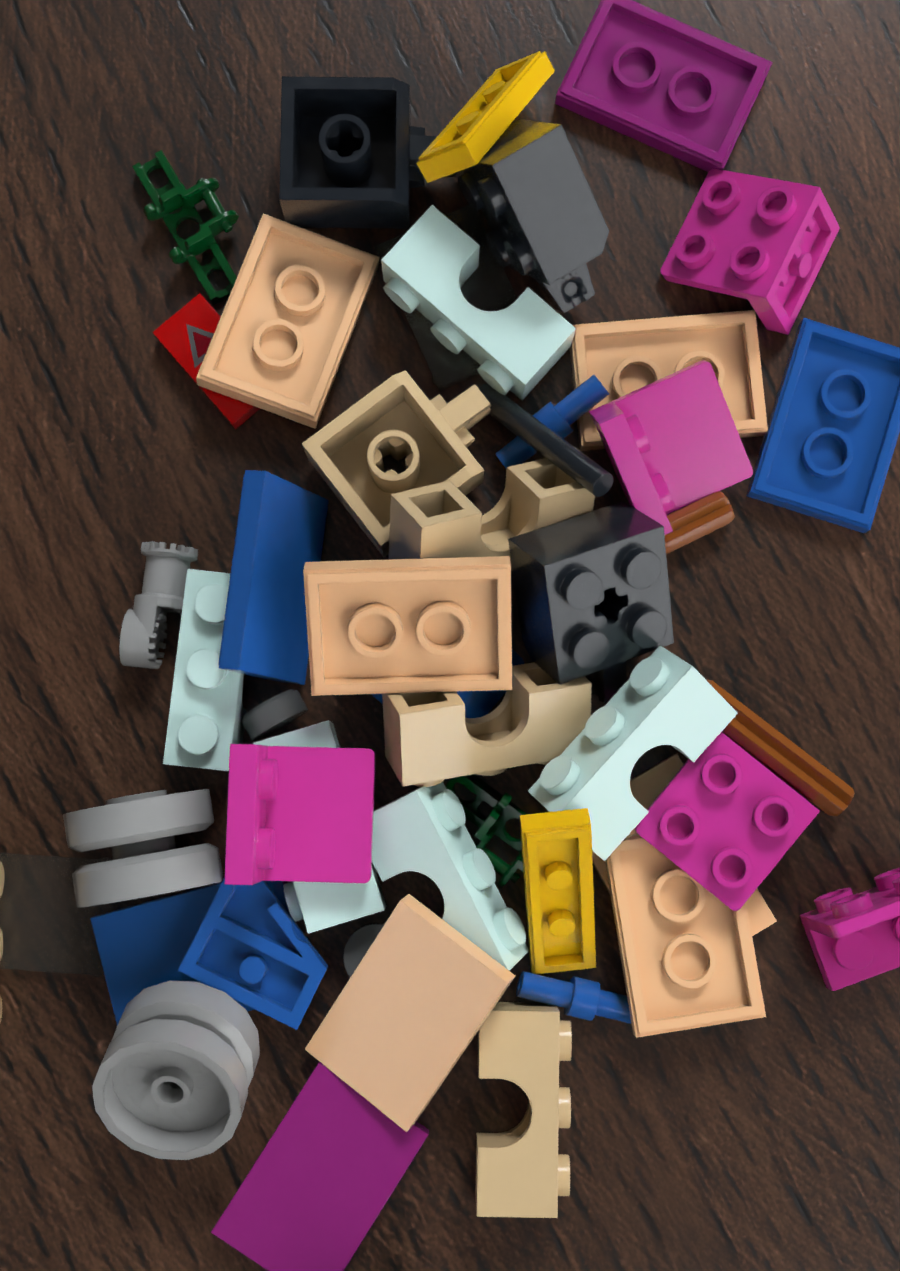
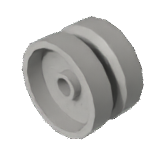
M209 789L168 795L166 790L134 794L105 800L104 806L63 814L68 848L77 852L108 847L112 849L113 860L82 865L72 874L77 908L181 891L218 883L224 879L218 847L204 843L176 848L175 835L203 831L214 823Z
M167 981L144 988L127 1003L92 1085L95 1111L108 1131L131 1149L158 1159H194L214 1153L233 1137L241 1119L248 1096V1087L254 1076L260 1055L258 1029L247 1010L224 991L200 982Z

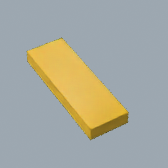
M538 51L500 67L493 72L420 155L419 161L416 164L427 183L475 166L480 162L554 73L555 70L545 51L542 53Z
M588 808L520 815L529 957L532 973L545 974L596 968L592 832Z

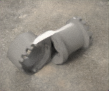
M142 542L141 554L146 556L142 593L135 595L133 609L127 610L120 634L119 654L123 666L150 669L160 668L162 660H157V658H164V653L159 652V648H166V643H163L164 638H167V633H165V629H167V613H182L187 569H190L191 562L197 561L198 549L178 545L176 550V544L174 543L170 544V549H166L167 544L165 542Z

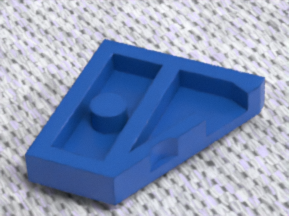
M224 877L178 971L205 985L224 991L233 999L297 1030L328 965L265 881L254 885L224 884Z

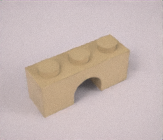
M546 458L507 467L504 492L498 503L484 515L450 480L391 494L389 559L510 556L509 538L593 511L595 495Z
M534 662L512 666V690H506L504 699L495 710L478 718H465V703L457 692L382 694L385 757L402 786L415 785L419 787L435 786L442 783L445 779L472 774L482 776L498 775L507 768L535 763L547 765L552 759L560 756L585 728L591 716L592 684L585 676L558 684Z
M497 1002L478 1030L477 1068L479 1079H504L515 1083L528 1096V1107L521 1122L511 1130L502 1133H476L475 1202L477 1217L558 1218V1196L570 1195L569 1155L558 1154L559 1128H570L571 1124L570 1087H559V1061H571L572 1032L571 1021L560 1020V1011L557 1006L533 1002Z

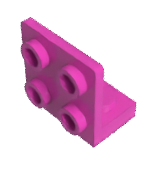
M711 169L691 206L660 272L665 280L748 299L767 330L789 335L840 227L821 188L818 186Z
M705 360L589 411L628 504L663 525L664 535L673 532L667 514L753 475L752 466L712 365Z
M721 732L695 762L688 759L649 806L647 809L649 813L635 827V831L731 910L738 911L820 810Z
M230 744L224 884L254 885L261 881L369 882L372 877L375 752L372 749Z
M900 868L874 877L877 887L853 894L851 888H843L821 895L814 899L817 909L799 915L827 989L836 991L900 967Z

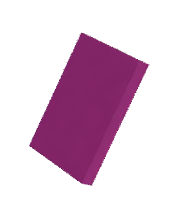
M601 0L558 89L555 104L707 172L711 169L723 170L773 62L633 0Z
M319 1061L211 1233L268 1271H344L428 1137L429 1129L416 1121L407 1132L404 1131Z

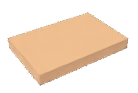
M263 213L197 374V385L316 429L377 271L380 257Z
M755 310L573 325L576 331L570 347L574 390L594 374L609 392L607 397L589 411L705 360L712 365L740 438L764 436L768 432ZM588 411L577 420L580 451L605 449L591 414Z
M510 556L305 562L303 574L312 696L512 690Z
M639 834L628 835L605 860L634 1036L638 1038L766 1017L747 903L745 902L738 911L731 910Z
M408 894L399 901L305 1050L407 1132L416 1123L515 975L412 895Z

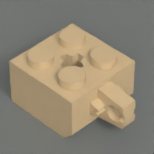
M405 370L392 375L304 441L302 446L312 466L381 555L386 557L389 554L391 494L450 480L466 496L483 483L484 469L467 449L475 441V438L468 430L489 414L491 404L475 384L449 403H446L440 394L429 400ZM390 454L398 461L406 456V470L400 474H397L394 470L384 473L383 458Z

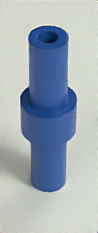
M593 374L559 403L554 405L550 401L533 416L564 439L574 431L571 424L607 397L609 392ZM516 436L495 454L507 469V467L524 463L537 451Z
M522 971L519 976L516 990L517 997L564 1008L565 1015L592 1021L596 1015L632 1024L627 996L601 990L599 982L575 976L567 982Z

